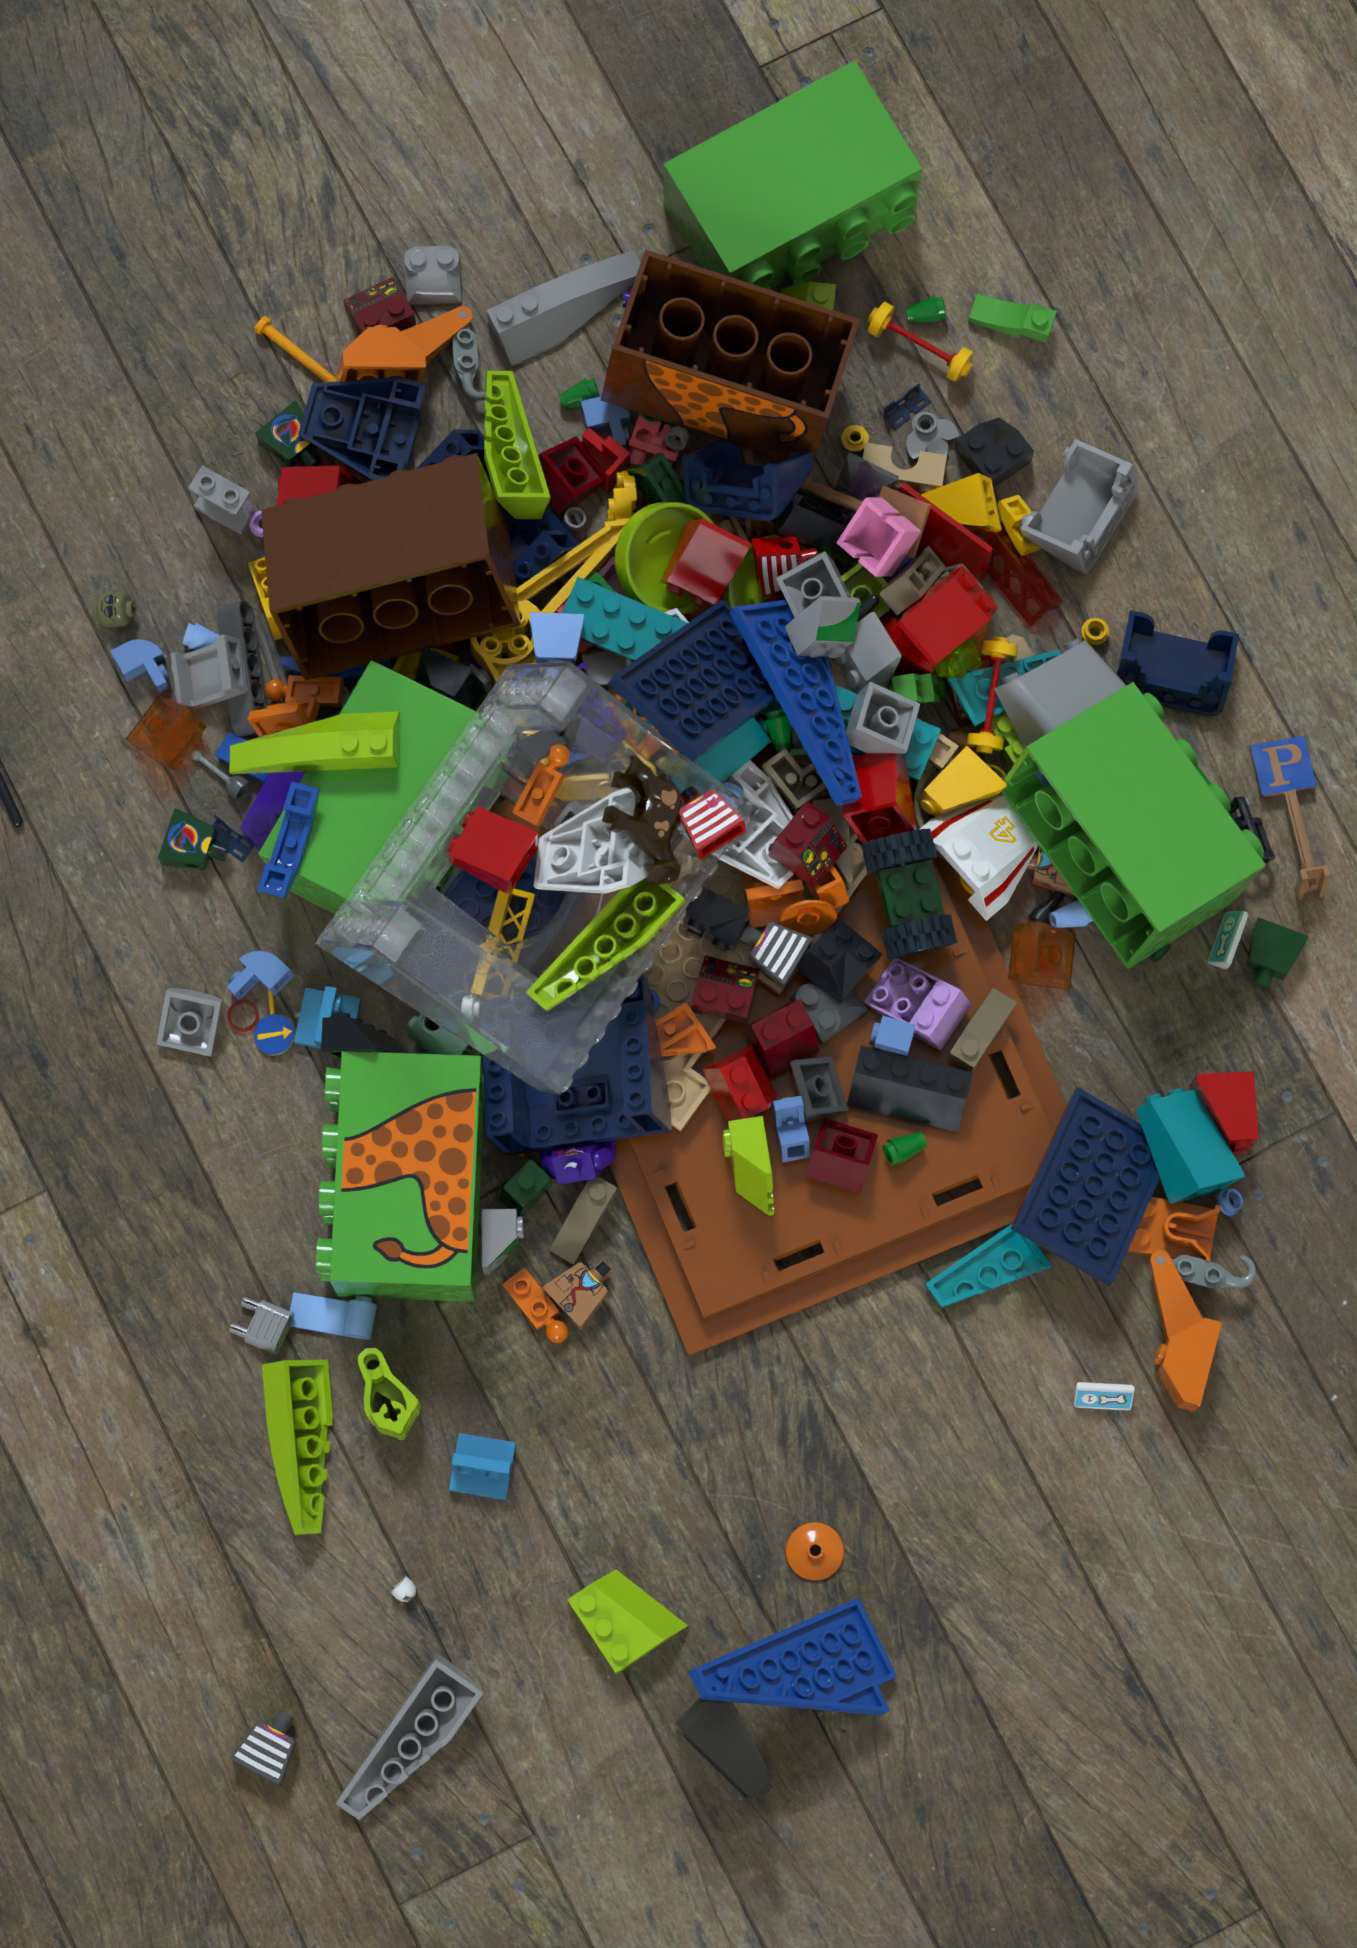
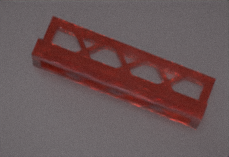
M1001 521V531L999 532L974 530L973 534L978 537L982 533L988 540L987 544L993 548L987 573L1029 626H1033L1048 611L1057 609L1064 602L1027 554L1020 555ZM993 556H1000L1004 561V572L995 569L993 566ZM1010 577L1017 578L1021 582V593L1013 592L1010 588ZM1027 599H1034L1041 608L1033 616L1027 609Z

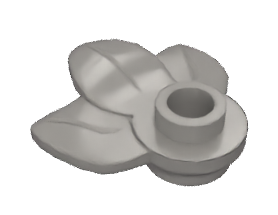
M920 412L912 420V432L906 439L907 452L913 460L919 458L920 451L948 455L947 441L959 437V432L951 421L938 419L931 412ZM926 422L930 425V428L924 430L920 425Z

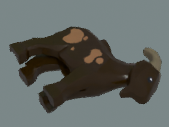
M632 755L629 756L630 764L625 773L620 771L614 772L611 788L620 789L626 787L634 793L638 801L635 804L633 816L611 805L605 808L602 822L611 824L610 831L625 832L631 841L654 861L652 864H644L648 871L647 882L649 885L668 884L688 875L693 866L691 855H686L682 865L681 858H675L671 850L670 840L673 831L680 823V816L678 815L681 806L680 794L677 787L667 779V774L654 775L650 767L641 762L638 757Z

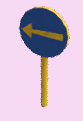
M267 989L270 1015L265 1016L258 1022L254 1030V1040L261 1052L267 1055H280L291 1047L295 1038V1030L287 1017L275 1014L274 995Z

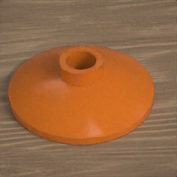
M805 900L787 907L780 916V925L805 935H813L830 928L837 919L836 909L825 901Z
M818 1522L807 1523L798 1527L791 1534L786 1546V1557L791 1569L798 1576L812 1581L823 1580L833 1575L840 1567L844 1556L843 1543L838 1533L830 1526ZM811 1546H819L821 1553L818 1556H813L810 1553Z

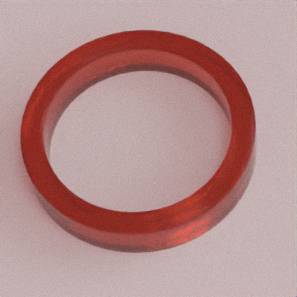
M236 1001L228 1010V1022L237 1031H250L259 1022L258 1008L251 1001ZM240 1004L250 1005L256 1012L253 1024L245 1028L237 1027L231 1020L233 1009Z

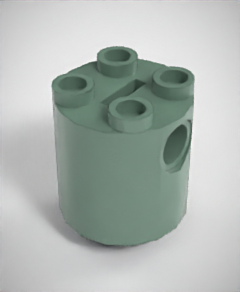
M430 994L422 1005L425 1008L419 1017L415 1015L405 1027L409 1031L408 1037L429 1054L482 1056L483 1046L481 1044L482 1025L478 1022L470 1023L469 1020L462 1019L461 1009L441 994ZM437 1017H439L441 1020V1025L437 1030H435L433 1027V1022Z

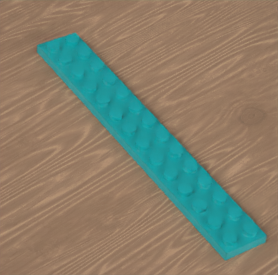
M577 577L562 613L584 614L582 641L632 662L688 624V622L580 577ZM835 685L843 719H850L857 693ZM775 700L759 712L758 715L766 718L765 713L783 710V708ZM919 719L915 721L907 752L900 753L906 761L909 778L917 782L920 781L941 731L940 728ZM853 746L850 747L851 754L855 756L867 754Z

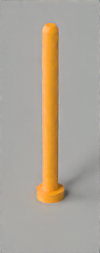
M264 316L258 321L254 328L257 334L262 335L264 333L323 382H336L335 376L271 326V319Z

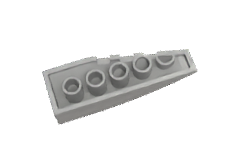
M635 251L613 256L574 270L486 310L488 323L511 367L513 368L561 345L568 339V336L586 325L587 321L595 314L602 312L608 307V304L617 296L620 297L625 291L630 289L634 284L641 264Z
M436 1654L385 1727L335 1804L358 1820L364 1817L387 1797L393 1789L403 1783L409 1775L427 1762L433 1754L453 1738L484 1691L461 1669L439 1654Z

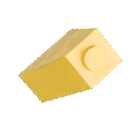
M977 473L921 494L967 529L991 532L1001 531L992 480L989 477Z
M966 746L916 799L920 802L925 812L938 817L996 797L1008 784Z

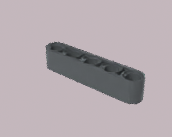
M241 600L220 607L217 611L219 636L224 634L241 640L248 692L229 698L228 702L232 728L237 736L245 737L256 733L247 720L250 711L266 709L267 704L254 612L248 601Z

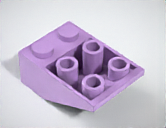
M899 958L892 959L864 1001L865 1005L882 1016L915 1024L913 1036L940 1051L972 1005L960 989Z

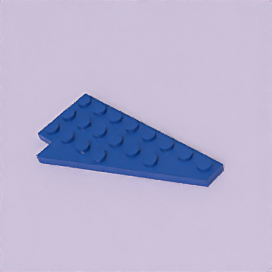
M786 600L736 606L729 612L735 627L745 640L749 652L754 656L763 677L769 683L776 700L780 703L788 717L789 724L794 728L802 742L803 749L808 753L816 772L826 785L830 797L837 806L855 803L862 795L829 658L797 656L785 629V626L795 618Z
M859 1598L698 1666L688 1672L701 1699L869 1715H882L890 1711L878 1686L897 1677Z

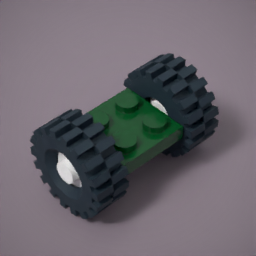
M931 829L902 832L861 845L867 873H876L888 929H884L881 932L888 959L912 956L956 944L957 938L952 917L950 914H944L932 859L936 858L937 854Z

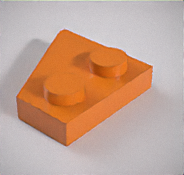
M687 1002L655 1021L662 1057L713 1052L716 1050V1046Z

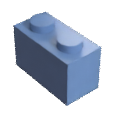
M882 1016L881 1023H874L869 1044L874 1045L875 1049L907 1056L916 1025Z

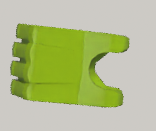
M366 1348L358 1356V1365L365 1380L364 1411L380 1434L404 1440L414 1421L420 1415V1402L391 1373L382 1352L376 1348ZM371 1361L380 1362L376 1369H368V1364ZM376 1392L391 1400V1404L397 1414V1421L391 1420V1414L385 1403L379 1412L373 1413V1401Z

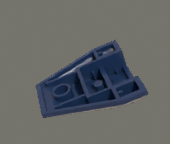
M401 377L312 383L298 436L371 481L388 477L397 470H407L421 422L426 383Z

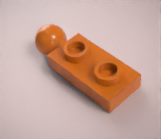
M289 675L287 685L279 679H272L265 685L264 692L266 697L272 701H280L284 697L286 703L316 698L322 707H341L345 680L342 677L323 676L305 681L303 676Z
M555 744L550 748L551 752L547 757L548 765L538 761L512 812L540 827L566 776L557 771L559 767L566 765L570 759L568 748L562 744Z
M525 1267L502 1284L503 1288L537 1331L545 1325L546 1336L551 1342L561 1343L567 1339L569 1334L567 1325L562 1321L554 1319L560 1314V1311Z

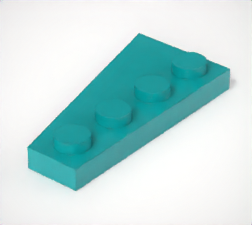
M1055 650L1013 662L1002 663L998 686L1004 684L1002 678L1016 671L1019 676L1025 674L1062 653L1060 650ZM993 667L982 668L947 678L973 728L985 722ZM997 694L993 717L1005 711Z
M1011 1224L931 1279L925 1286L942 1309L1051 1268L1052 1265L1037 1244L1010 1229Z

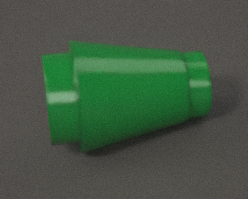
M932 296L910 307H906L909 324L941 322V319L947 318L943 297L936 298V296Z
M585 378L558 395L564 410L581 407V401L601 397L594 378L589 380Z
M784 710L765 713L767 720L764 722L776 751H781L785 748L791 749L792 726L789 724Z
M921 1132L888 1139L887 1143L882 1146V1150L891 1166L896 1164L900 1166L926 1148L927 1142Z

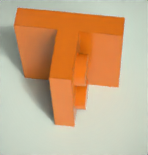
M316 698L269 705L266 709L250 711L247 720L258 736L262 737L315 722L320 704Z
M747 873L741 874L746 907L750 909V926L757 930L766 928L769 922L780 925L782 912L787 907L804 901L802 879L795 874L779 889Z

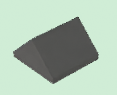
M832 1057L802 1059L790 1062L789 1071L797 1096L802 1097L804 1105L805 1124L848 1111Z

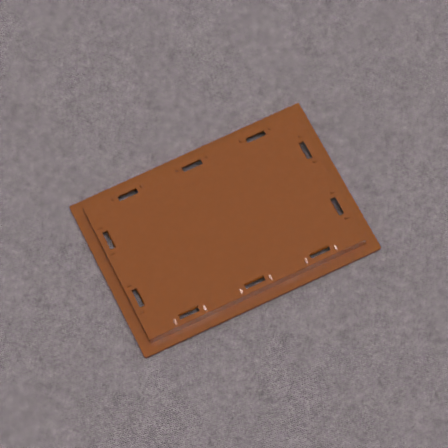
M769 733L766 735L771 742L750 759L761 771L764 763L781 752L776 751ZM612 755L603 764L600 762L594 765L573 764L566 768L559 767L557 771L564 775L626 769ZM533 766L508 776L497 791L488 788L478 806L538 832L539 845V837L556 827L553 823L571 801L552 802L540 827L513 814L512 812L535 769ZM662 766L656 767V775L661 773L667 774ZM668 775V780L670 781V783L675 785V783ZM909 778L912 795L917 781ZM682 798L680 809L686 805ZM601 799L577 801L585 810ZM677 828L673 831L670 840L672 852H674L685 837ZM860 839L856 841L859 845H863ZM940 857L933 858L932 863L944 914H950L952 917L957 943L899 959L960 989L972 1005L941 1051L913 1036L907 1056L964 1070L948 1059L949 1053L991 990L995 988L1017 1002V1005L972 1074L958 1133L848 1106V1111L827 1117L826 1119L878 1134L861 1193L848 1191L826 1182H818L813 1178L807 1177L806 1172L811 1157L782 1162L775 1133L772 1103L770 1108L750 1117L763 1116L772 1170L774 1215L768 1216L736 1193L730 1156L725 1157L722 1141L723 1130H728V1121H726L712 1090L681 1132L671 1126L672 1132L617 1140L616 1157L609 1166L688 1355L699 1353L1011 1225L1014 1222L1067 1105L986 920L968 901L972 894L968 893L962 886L959 873L949 862ZM868 873L849 899L850 902L845 904L837 916V919H841L883 953L872 972L854 990L863 1003L892 961V959L887 957L881 932L884 929H888V923L876 873ZM620 890L606 894L587 892L576 909L530 967L529 973L534 983ZM798 970L780 995L760 981H757L746 1025L791 1002L789 997L796 993L801 986L810 983L811 980ZM599 977L591 981L589 984L594 983ZM867 1005L865 1006L869 1012L826 1043L822 1044L817 1037L820 1051L806 1058L832 1057L846 1105L861 1045L874 1048V1045L869 1044L874 1023H881L882 1015ZM727 1020L712 1040L716 1050L703 1053L692 1069L706 1078L702 1069L752 1045L744 1029L746 1025ZM999 1051L1002 1052L1020 1093L1019 1096L1009 1099L991 1057V1054ZM789 1068L769 1078L777 1094V1098L774 1101L786 1097H797ZM823 1119L805 1124L810 1140L811 1155ZM921 1132L926 1139L927 1147L902 1165L896 1164L891 1166L882 1150V1146L887 1143V1140ZM977 1178L979 1179L982 1186L981 1189L940 1206L936 1205L933 1196ZM674 1183L694 1227L686 1232L682 1230L665 1187ZM816 1244H821L824 1253L778 1271L775 1261Z

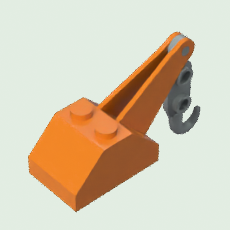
M460 306L403 331L398 330L396 327H387L386 325L368 327L342 352L336 382L394 377L422 382L426 365L452 343L453 367L462 382L464 392L474 400H485V392H477L473 387V379L478 369L476 335L469 329L473 317L472 311L468 307Z
M1157 1250L1149 1259L1165 1338V1344L1161 1343L1157 1349L1154 1364L1158 1365L1157 1374L1177 1408L1194 1412L1200 1407L1222 1322L1202 1318L1184 1282L1209 1289L1247 1287L1254 1281L1256 1276L1255 1264L1249 1257L1240 1256V1260L1248 1266L1247 1275L1241 1278L1233 1276L1217 1263L1208 1262L1189 1255H1181L1176 1259H1172L1166 1251Z

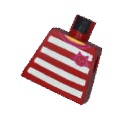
M794 536L751 539L756 580L761 597L782 592L776 578L817 556L816 549L801 551L797 538Z
M690 786L680 794L686 805L679 810V815L699 860H702L746 832L744 819L715 790L712 789L700 795L694 786Z

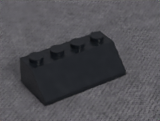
M800 487L783 513L772 520L777 530L776 533L780 537L794 536L804 548L808 550L815 548L820 552L825 551L832 560H842L851 568L859 563L860 558H853L836 543L855 515L856 511L824 499Z
M339 1012L334 1013L333 1017H323L321 1052L338 1060H341L342 1051L409 1053L396 1038L387 1035V1031L376 1030L374 1025L364 1024L362 1019L351 1018L349 1013Z
M861 1045L847 1106L958 1133L973 1072Z

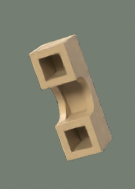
M865 443L863 459L899 476L895 487L896 491L899 490L903 483L918 491L919 494L942 487L947 455L920 451L917 464L911 469L902 470L897 468L891 460V446Z

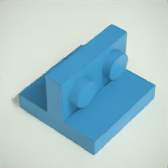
M325 986V991L305 988L294 1044L321 1049L323 1017H333L334 1013L342 1012L349 1013L351 1018L358 1019L361 998L339 994L337 988Z
M459 1433L456 1452L453 1453L452 1458L453 1469L449 1491L506 1500L516 1442Z

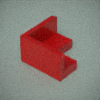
M588 428L582 434V443L605 471V484L601 488L610 494L613 488H615V484H617L616 473L628 471L627 469L631 466L630 452L611 436L604 440L592 429Z

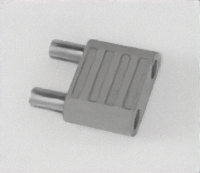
M244 1297L242 1300L245 1302H241V1306L255 1311V1314L248 1329L233 1323L231 1327L235 1329L230 1328L229 1332L243 1337L245 1343L272 1354H278L294 1320V1312L264 1300L259 1303Z

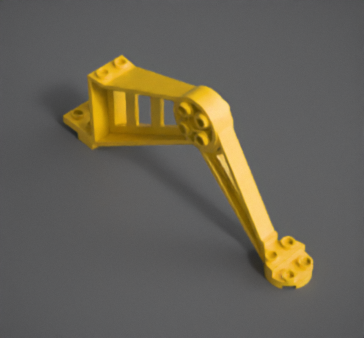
M628 471L616 473L617 484L613 488V498L608 499L607 521L604 522V528L516 588L521 625L479 636L482 639L480 645L477 637L470 638L472 655L492 680L490 683L520 740L539 731L531 717L534 714L526 698L520 697L512 682L513 679L517 678L515 671L536 662L530 612L558 613L557 610L568 600L577 577L588 580L615 553L619 535L627 521L635 514L634 509L636 508L635 478ZM588 559L542 611L528 601ZM527 630H528V632H529L531 641L529 640V638H528L527 636H525L526 633H527ZM502 653H508V658H502ZM542 663L547 672V663ZM564 664L565 677L572 671L567 664ZM552 679V680H553V682L556 684V683L559 682L561 679ZM627 736L614 756L627 769L630 764L629 756L634 755L650 767L654 775H656V767L632 739ZM547 757L539 761L545 765L549 763ZM538 762L532 763L534 768L536 767ZM616 771L569 774L565 776L553 802L602 799L615 791L626 789V787L620 789L611 788L614 772Z

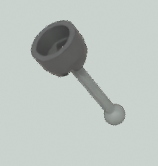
M194 750L191 753L193 760L202 762L226 781V791L235 800L241 799L250 787V782L239 775L227 776L205 759L200 750Z

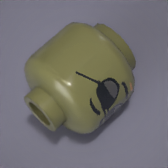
M124 591L102 592L93 604L94 617L103 627H126L130 624L132 617L136 616L137 612L135 601L131 600L129 594Z

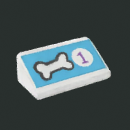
M1228 911L1224 914L1208 958L1209 964L1225 970L1229 969L1246 924L1248 912Z
M1078 1382L1074 1386V1407L1130 1410L1135 1386Z

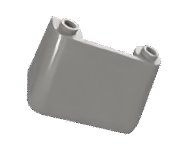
M1075 439L1071 447H1067L1062 455L1064 474L1039 513L1032 511L1023 517L1020 530L1025 538L1072 569L1082 574H1087L1094 566L1133 502L1138 491V481L1133 464Z
M1076 638L1064 644L1065 650L1061 652L1062 654L1019 676L1016 671L1002 678L1004 684L994 689L1024 749L1026 746L1126 686L1086 640L1080 642L1079 638Z

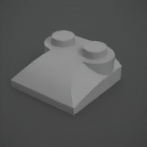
M450 246L413 247L405 251L406 298L410 306L461 305L459 249Z
M168 988L165 994L156 1045L211 1057L220 1017L223 1014V1000L214 995L192 990Z

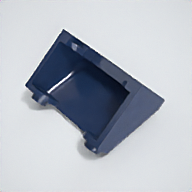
M722 439L682 456L684 494L688 505L694 506L705 513L762 521H771L779 517L813 470V451H793L789 454L786 461L777 465L744 464L743 450L740 445L734 441Z
M1130 610L1116 675L1126 686L1134 682L1142 694H1152L1161 706L1205 716L1220 714L1224 708L1232 680L1239 634L1224 630L1216 631L1210 635L1208 643L1154 631L1155 621L1150 615Z

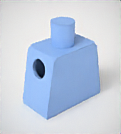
M530 612L535 660L537 663H547V678L562 679L564 678V664L576 663L584 626V614Z

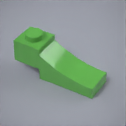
M977 293L968 322L1017 338L1023 335L1047 343L1057 311L1034 303H1014Z
M912 673L892 677L893 684L889 685L890 691L920 703V705L938 706L947 704L943 676L932 673L923 675Z

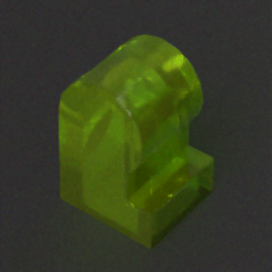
M965 640L935 665L937 674L940 677L962 679L968 670L976 671L982 663L974 641Z

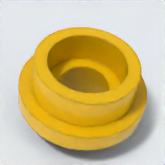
M851 425L843 431L841 442L846 450L856 453L864 450L865 443L869 442V435L863 427ZM857 434L860 440L854 442L850 439V436Z
M1100 618L1088 619L1081 629L1082 638L1090 645H1101L1109 636V627ZM1098 629L1100 635L1092 636L1090 630Z

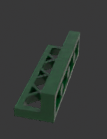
M657 453L644 464H635L627 469L629 474L634 476L635 484L648 505L660 502L687 504L684 487L663 453Z

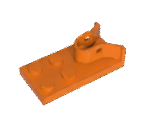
M1151 1197L1128 1251L1151 1256L1157 1250H1164L1172 1259H1176L1181 1255H1189L1211 1262L1212 1258L1210 1256L1214 1233L1221 1207L1215 1205L1214 1208H1208L1182 1202L1170 1205L1167 1199Z

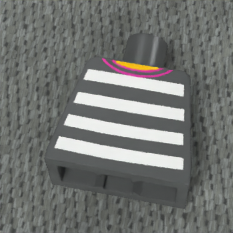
M769 922L763 933L748 925L740 940L753 947L749 955V961L780 988L785 989L807 950L811 947L813 938Z
M278 1711L271 1726L259 1720L231 1755L230 1759L281 1786L297 1740L286 1735L294 1718Z

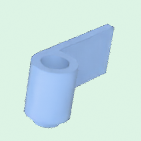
M293 1292L290 1311L294 1312V1320L291 1327L370 1340L377 1305L372 1303V1298L357 1295L355 1300H349L348 1302Z

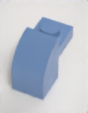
M601 397L581 401V411L586 430L590 428L596 434L610 431L611 437L626 449V444L630 442L626 426L631 425L628 410L600 401Z
M140 639L131 640L110 651L127 682L147 671L159 694L169 690L166 680L170 679V676L163 664H160L166 660L161 649L154 643Z
M253 951L239 959L245 969L237 971L230 978V984L227 988L240 1001L258 982H261L275 996L294 977V974L272 953Z
M786 1097L773 1101V1121L782 1162L811 1157L810 1140L805 1125L802 1097Z

